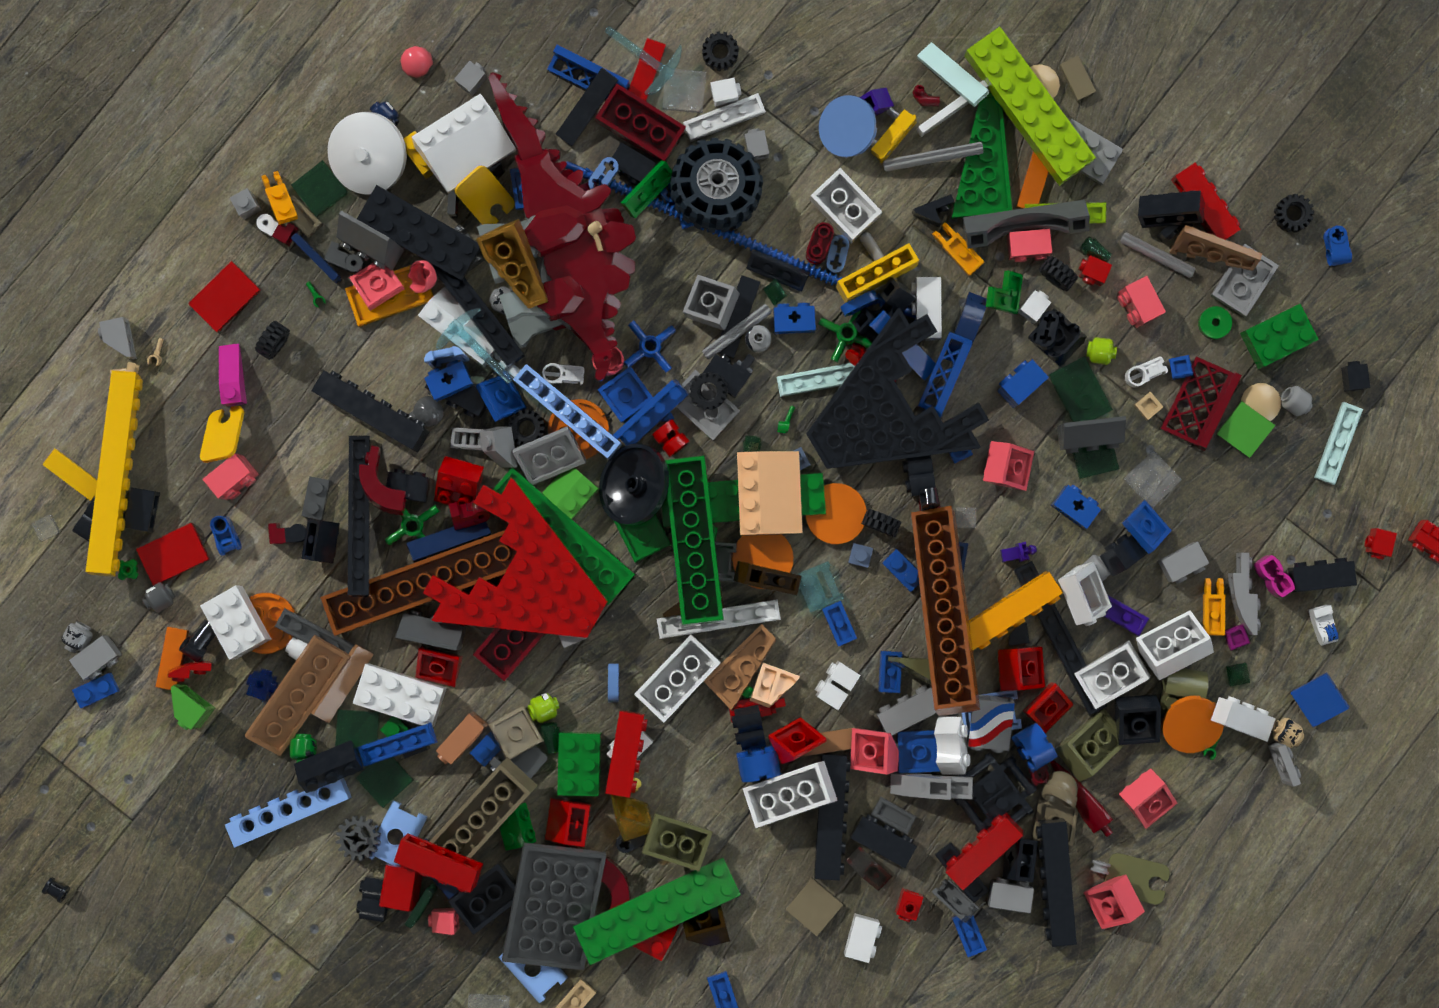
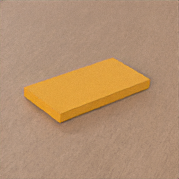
M409 265L394 271L404 290L371 311L354 285L345 288L357 325L361 327L428 303L434 296L432 289L423 293H416L410 288L412 280L408 277L411 266Z

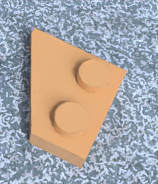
M762 663L750 701L770 708L798 681L800 676Z

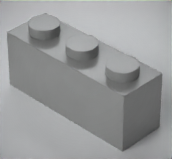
M924 685L915 690L916 694L910 697L907 694L898 698L897 704L893 706L886 704L880 707V712L876 715L884 731L894 735L935 714L932 687L927 688Z

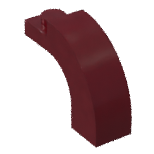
M371 446L370 452H367L365 457V464L368 465H359V477L363 491L369 501L380 510L403 516L407 497L406 491L387 488L378 480L377 472L381 451L380 447Z
M606 857L601 881L611 892L612 903L609 908L610 910L630 901V887L623 870L613 860Z

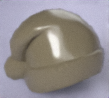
M1064 771L1053 772L1048 777V782L1043 788V799L1075 808L1078 793L1075 779Z

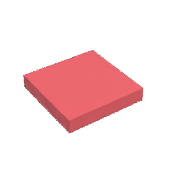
M373 263L349 277L370 311L404 290L393 270L387 267L383 270Z

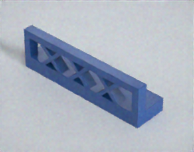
M556 45L553 51L554 56L547 71L586 90L589 87L588 85H590L589 80L594 79L603 67ZM558 58L566 62L568 69L563 71L554 69ZM581 69L584 71L586 78L576 80L573 78L571 71ZM607 70L619 79L617 84L628 90L630 86L629 80Z
M949 332L920 399L919 407L924 409L931 407L932 405L924 401L928 395L935 393L938 401L936 406L933 407L941 418L972 346V340ZM951 338L962 342L959 350L951 352L949 347ZM951 357L953 362L952 368L943 370L941 361ZM943 375L945 385L936 389L933 380Z
M677 379L671 380L618 429L613 436L616 439H621L625 445L638 443L690 394Z

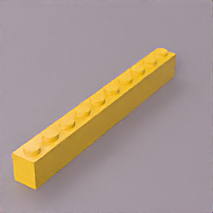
M111 370L85 571L90 575L115 577L116 572L120 568L118 552L122 550L123 541L120 539L121 531H124L125 528L123 513L127 510L128 500L125 497L126 490L128 491L130 488L129 470L131 471L133 466L131 450L135 449L133 434L138 427V420L136 418V411L140 409L138 395L143 387V380L136 372Z

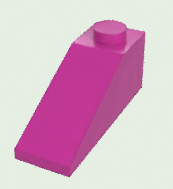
M240 344L219 346V391L221 404L224 406L247 404Z

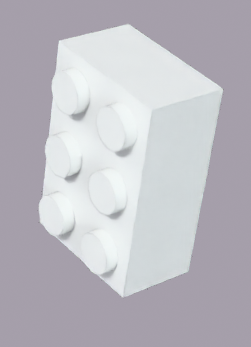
M841 168L810 196V201L851 244L882 214V211Z
M235 585L200 605L229 660L238 659L271 640L243 586Z
M1191 611L1136 638L1140 654L1158 680L1214 653L1210 636Z

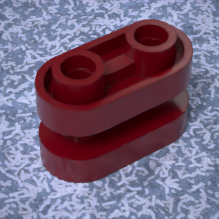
M822 222L814 228L805 255L806 260L811 265H820L826 258L834 236V229L829 223Z

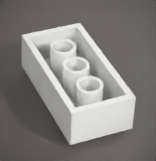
M691 634L634 695L664 723L721 662Z
M368 663L364 666L353 704L419 725L431 722L434 727L447 688Z
M824 761L743 788L755 828L838 801Z

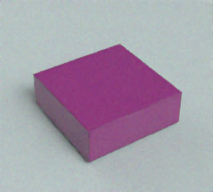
M1243 624L1225 630L1224 637L1229 650L1250 644Z

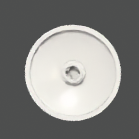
M373 112L354 113L342 119L333 129L328 142V160L336 178L348 189L360 194H371L375 186L378 185L387 190L397 183L405 169L407 152L403 136L398 128L386 117Z

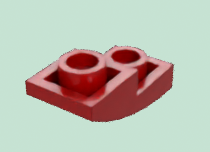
M198 661L183 664L169 670L167 676L172 678V681L184 682L185 678L189 679L190 670H194L193 674H206V671H211L212 663L211 661Z

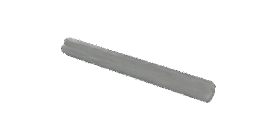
M982 142L887 159L883 161V166L887 172L978 155L984 151Z

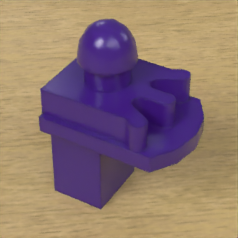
M1026 542L1015 544L1016 547L1000 550L1002 562L1018 559L1019 562L1030 560L1028 555H1034L1037 552L1036 546L1029 545L1026 547Z

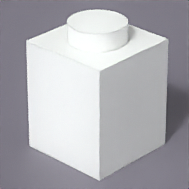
M734 78L710 82L715 107L738 101V96L742 95L740 84L735 83Z
M1035 290L1018 313L1035 324L1051 304L1048 300L1049 297L1044 292H1037Z

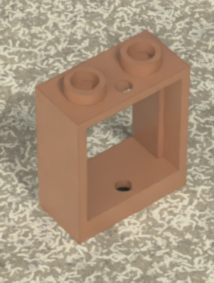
M474 711L469 713L436 750L439 754L437 757L443 763H450L452 765L488 727V724Z

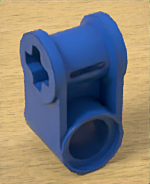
M1334 226L1327 229L1323 239L1328 265L1336 266L1351 263L1352 252L1349 247L1346 229L1342 226ZM1332 234H1338V238L1333 237Z
M228 516L214 517L210 522V528L219 554L224 556L226 552L242 549L232 520ZM220 519L226 523L224 530H220L217 527Z

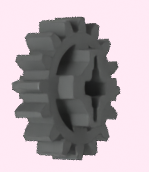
M352 816V820L349 818L345 819L346 825H339L342 831L336 832V835L340 837V840L335 842L341 844L338 850L345 851L344 857L351 855V860L354 861L358 857L359 861L365 859V856L367 858L372 857L371 851L377 852L378 849L375 847V844H381V841L377 840L381 833H376L375 830L379 826H372V819L366 821V816H361L360 818ZM356 824V826H354V830L349 832L348 830ZM358 835V837L364 840L358 842V839L353 836ZM364 845H369L364 851L360 852Z

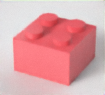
M1148 276L1125 286L1118 292V301L1122 307L1126 308L1128 321L1131 325H1135L1136 328L1166 313Z
M235 453L203 478V481L218 499L233 500L240 495V490L243 487H249L255 483V478L259 474L243 455Z

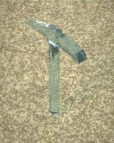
M608 26L606 28V34L659 71V76L644 92L645 95L657 93L675 73L681 58V44L667 65H663L612 27Z
M481 309L469 310L457 319H454L439 337L436 349H443L455 334L459 335L507 384L511 383L513 378L464 330L463 326Z

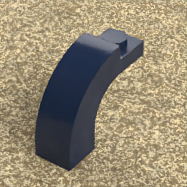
M971 292L968 293L954 334L972 340L973 344L986 310L987 298ZM951 338L949 343L951 352L959 350L962 342Z

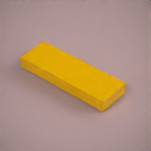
M54 448L42 465L88 500L92 501L96 494L97 479L58 449Z

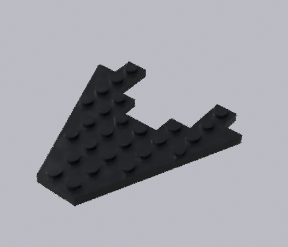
M896 309L806 432L827 469L981 448L972 430L989 421L979 402L943 423L933 406L914 415L895 383L896 380L912 371L902 353L938 332L928 314L909 324L901 309Z

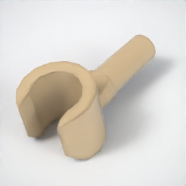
M594 221L588 226V231L595 239L599 252L603 250L598 233L603 228L599 221Z
M158 339L154 354L147 358L149 365L154 357L157 359L156 366L162 363L160 351L164 339Z
M128 362L127 368L112 370L136 372L138 374L140 365Z

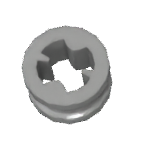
M1098 860L1092 861L1094 866L1090 870L1109 875L1108 868L1111 867V864Z

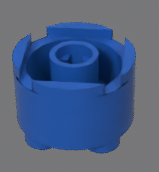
M1037 723L1028 726L1011 737L1015 746L1019 747L1017 749L1019 756L1022 760H1027L1026 763L1032 773L1057 758L1053 745L1048 742L1046 734Z
M767 746L764 749H761V747L749 749V753L748 751L736 753L742 782L759 781L762 778L767 777L769 779L781 775L779 757L773 746Z

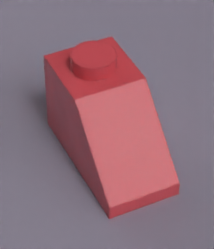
M454 908L433 909L431 914L428 915V926L432 927V933L454 935L459 929V915Z

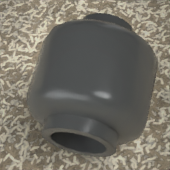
M159 582L144 591L146 598L143 599V602L148 610L153 609L159 613L173 605L175 595L168 584L164 585Z

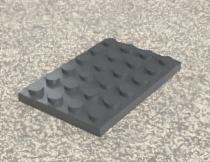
M532 843L523 844L502 955L503 962L584 970L586 956L573 926L595 916L606 860L605 852Z

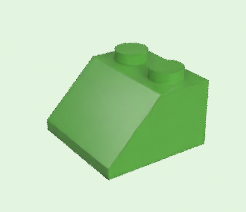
M572 468L558 474L543 491V494L573 520L599 491V488L576 468Z
M184 683L175 684L171 687L174 717L178 720V725L185 730L201 728L216 708Z

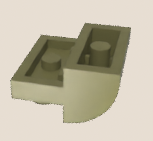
M1183 668L1163 678V688L1159 699L1161 709L1169 710L1171 708L1170 705L1175 701L1187 696H1200L1206 699L1208 691L1207 672Z

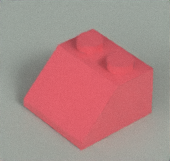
M991 441L983 481L1027 491L1034 451L1011 443Z
M1151 768L1142 773L1137 780L1126 786L1119 793L1126 806L1145 829L1178 804L1165 782Z
M1127 875L1111 878L1083 892L1101 929L1131 923L1145 912Z

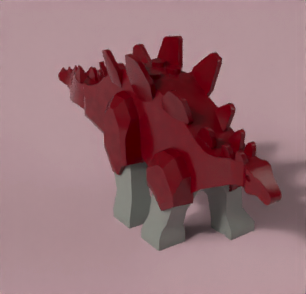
M492 72L488 77L505 131L518 152V155H515V160L521 176L523 206L526 220L521 222V225L527 236L534 259L537 258V269L548 298V302L528 309L514 292L499 295L513 340L522 349L525 348L535 335L553 329L557 331L567 328L592 352L597 368L595 379L603 381L612 361L611 349L617 346L616 338L609 337L614 334L615 324L607 320L615 317L621 306V302L613 295L629 288L630 274L635 272V261L619 253L635 242L634 227L624 223L619 209H601L600 206L611 194V189L607 184L598 186L597 182L593 181L595 185L593 189H590L589 182L580 185L583 178L582 170H576L575 172L570 169L564 170L567 163L565 161L557 162L560 159L559 150L542 149L546 136L545 131L534 128L538 120L524 115L528 108L516 105L517 95L507 93V83H500L502 76ZM594 221H599L603 228L598 233L603 250L599 252L595 239L588 231V226ZM483 224L477 226L479 235L482 236L505 224ZM490 263L489 266L495 284L503 282L505 279L500 277L499 272Z

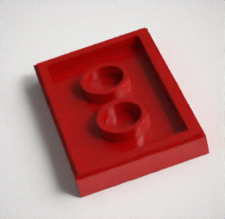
M231 261L188 304L218 333L261 290Z
M189 523L136 549L152 585L159 582L162 583L210 560L193 523Z

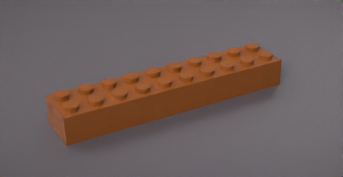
M952 506L911 512L934 710L938 716L980 710L955 512Z
M504 531L369 579V597H348L347 587L320 598L334 636H339L435 601L423 594L432 575L441 578L460 590L473 587L479 577L490 581L504 576L517 551L499 541Z

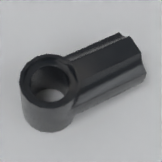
M204 619L193 635L188 636L179 647V651L194 662L201 660L207 651V646L216 636L209 621Z

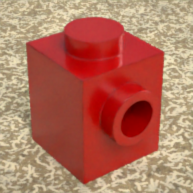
M1090 255L1086 260L1082 259L1078 268L1081 271L1079 277L1088 285L1093 286L1096 284L1102 286L1107 279L1112 264Z
M1379 528L1371 529L1370 535L1365 539V552L1372 554V558L1384 560V557H1392L1397 533Z
M902 888L895 909V913L899 915L898 918L906 922H910L911 919L916 921L924 898L923 895Z

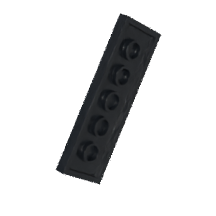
M378 185L375 186L357 217V220L388 236L401 247L461 281L464 280L481 250L478 242Z

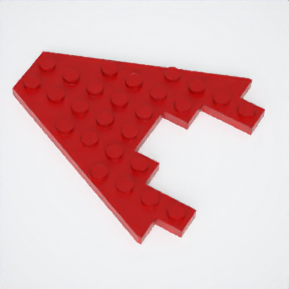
M510 478L502 495L483 485L473 503L509 523L499 541L517 552L498 586L479 577L470 594L432 575L423 594L440 603L432 621L588 638L608 602L514 479Z

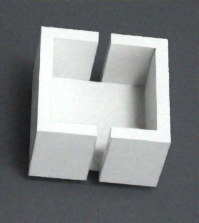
M837 661L836 664L831 663L826 671L829 674L825 681L820 680L815 690L817 691L816 696L839 710L848 694L831 684L832 680L851 691L861 675Z

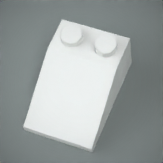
M1130 641L1123 643L1074 673L1095 709L1147 681L1151 676Z

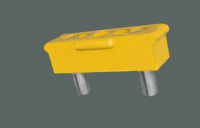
M892 108L887 110V114L894 118L895 121L878 141L874 139L871 144L873 146L871 149L872 155L878 158L880 163H883L914 127L917 123L916 115L910 114L905 109L901 114Z

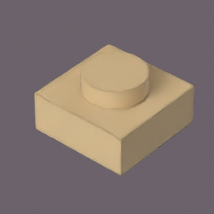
M1148 392L1134 404V407L1146 421L1163 408L1162 404L1151 392Z

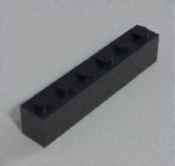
M323 370L311 390L312 392L415 452H419L430 431L425 429V423L418 419H415L414 422L409 420V414L400 409L397 412L392 410L391 407L393 405L382 399L378 402L374 399L376 395L366 389L364 392L359 391V385L350 380L345 383L341 380L343 376L333 370L330 373Z
M822 753L821 762H825L838 801L818 807L814 878L840 881V875H844V863H841V855H845L846 843L842 842V834H846L847 822H844L843 818L844 813H848V801H845V793H849V780H846V772H850L851 760H847V755Z
M1063 818L1038 820L1039 826H1036L1037 839H1040V847L1037 848L1038 858L1042 859L1039 875L1040 879L1044 882V887L1041 888L1042 900H1045L1046 908H1043L1044 921L1047 920V928L1044 929L1045 940L1049 941L1052 947L1077 945L1067 821Z

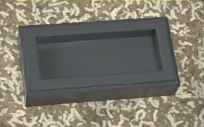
M881 796L871 813L872 816L906 835L917 816Z

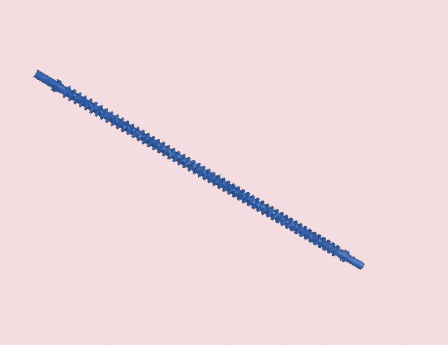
M569 161L566 162L567 166L565 169H570L573 172L582 170L583 178L590 179L594 173L588 168L580 167ZM601 177V178L599 179V181H596V180H594V181L597 182V183H599V186H600V185H602L601 181H602V179H603L604 177ZM616 179L612 180L608 186L611 191L615 190V193L620 192L621 196L623 194L627 196L633 190L632 186L622 185L621 181L617 183ZM657 198L648 205V207L653 206V209L658 208L659 212L663 210L664 214L669 213V216L674 215L675 219L679 217L680 221L683 220V214H679L675 209V205L671 206L670 202L666 204L664 200L659 201V198ZM715 230L718 237L723 236L724 240L728 238L729 242L732 240L734 244L739 243L740 247L744 245L745 249L747 247L750 248V251L755 249L810 272V277L814 275L815 279L825 280L826 284L830 282L831 286L834 284L837 286V281L843 278L842 276L838 278L837 274L832 275V272L827 273L826 269L822 271L821 267L817 269L816 265L810 266V263L806 264L805 260L801 262L799 258L789 257L788 253L785 255L783 251L773 250L772 246L768 248L767 244L757 243L756 239L752 241L751 237L745 238L746 235L741 236L740 232L736 234L735 230L732 232ZM878 293L877 296L879 298V301L875 304L879 303V306L881 307L885 304V300L882 296H880V293ZM907 307L903 314L916 319V315H912V309Z

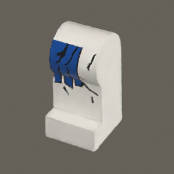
M1322 605L1308 609L1319 644L1323 646L1337 642L1339 638L1334 626L1331 605Z

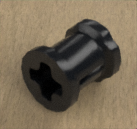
M52 877L46 882L42 893L44 895H51L57 899V902L61 903L68 895L70 887L59 884Z

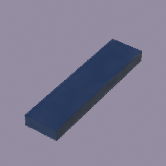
M486 521L458 530L451 527L408 542L407 547L413 563L490 536L491 532Z

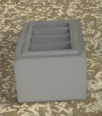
M452 428L450 448L483 451L480 431L483 429ZM460 433H463L462 444H459ZM468 434H470V443H469V445H467V442H468ZM477 434L479 435L478 445H476Z

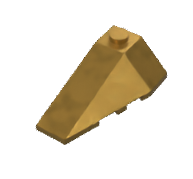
M519 219L476 238L486 261L492 264L499 272L500 277L506 280L512 287L513 292L528 309L548 302L527 236Z

